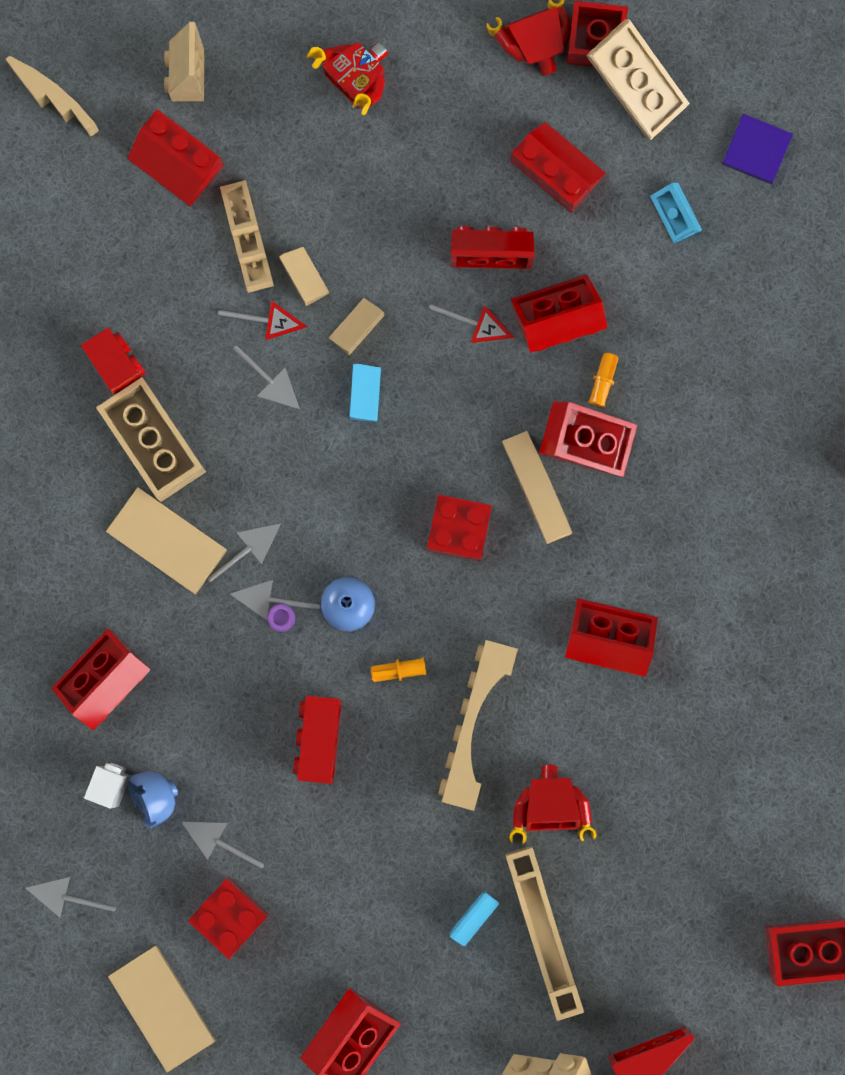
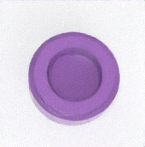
M278 604L269 610L267 620L271 628L284 632L294 625L295 613L289 606Z

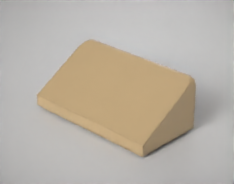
M304 247L279 256L282 265L306 306L329 294L327 287Z
M363 298L331 334L329 339L347 355H350L384 317V312Z

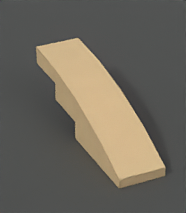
M11 56L6 58L12 70L41 108L51 102L65 122H68L75 116L90 137L99 131L94 121L81 106L56 83L27 64Z
M246 180L221 186L222 198L248 293L274 286Z
M525 431L503 440V447L546 544L572 534L560 502L528 432Z

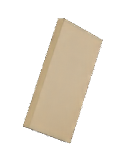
M625 19L586 55L642 133L650 140L690 104L629 19Z
M138 487L106 531L195 595L227 552L226 548Z
M157 945L108 976L167 1073L215 1042L214 1037Z

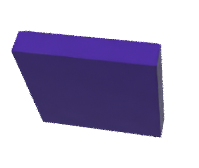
M743 114L722 165L772 185L793 134Z

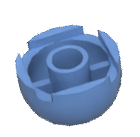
M342 577L334 580L325 588L321 596L320 608L323 617L332 627L340 631L352 632L363 628L371 620L375 610V599L372 590L365 582L355 577Z
M143 771L127 778L130 781L127 783L130 797L134 806L136 807L137 805L139 810L145 814L141 821L147 828L151 829L160 825L171 816L175 807L174 796L178 795L177 788L172 780L167 781L162 774L155 771Z

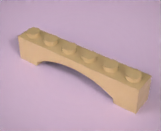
M485 640L484 646L478 645L475 661L479 662L477 672L471 671L467 685L468 688H472L470 699L464 698L460 714L465 715L462 726H456L453 741L458 742L455 753L449 752L445 768L450 769L448 780L442 779L438 795L443 796L442 802L475 810L481 783L475 780L471 762V741L474 724L480 707L492 687L504 675L511 676L517 648Z
M529 846L505 854L555 1018L559 1021L584 1013L533 847Z

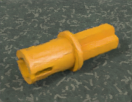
M612 353L603 354L597 376L593 377L595 383L590 400L588 401L589 404L605 408L610 386L614 385L612 379L618 362V356Z
M424 657L399 662V659H396L395 663L371 667V677L374 682L398 678L399 681H402V678L426 675Z

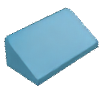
M671 183L650 196L673 243L702 231L679 183Z
M353 364L350 420L377 422L380 367Z
M483 891L449 932L450 937L462 946H466L496 909L499 902L486 891Z

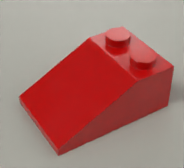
M553 401L539 454L559 461L624 477L637 425L571 402Z
M685 1026L607 1057L614 1075H663L695 1039Z

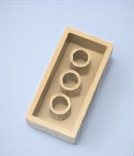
M142 377L96 407L160 502L206 473Z

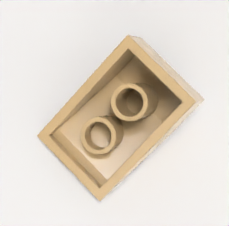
M189 22L169 41V51L164 53L165 67H169V77L164 78L165 93H169L171 101H204V47L196 23Z

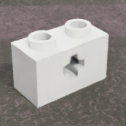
M114 763L96 766L84 799L110 809L119 807L129 782L127 778L131 775L125 773V767Z

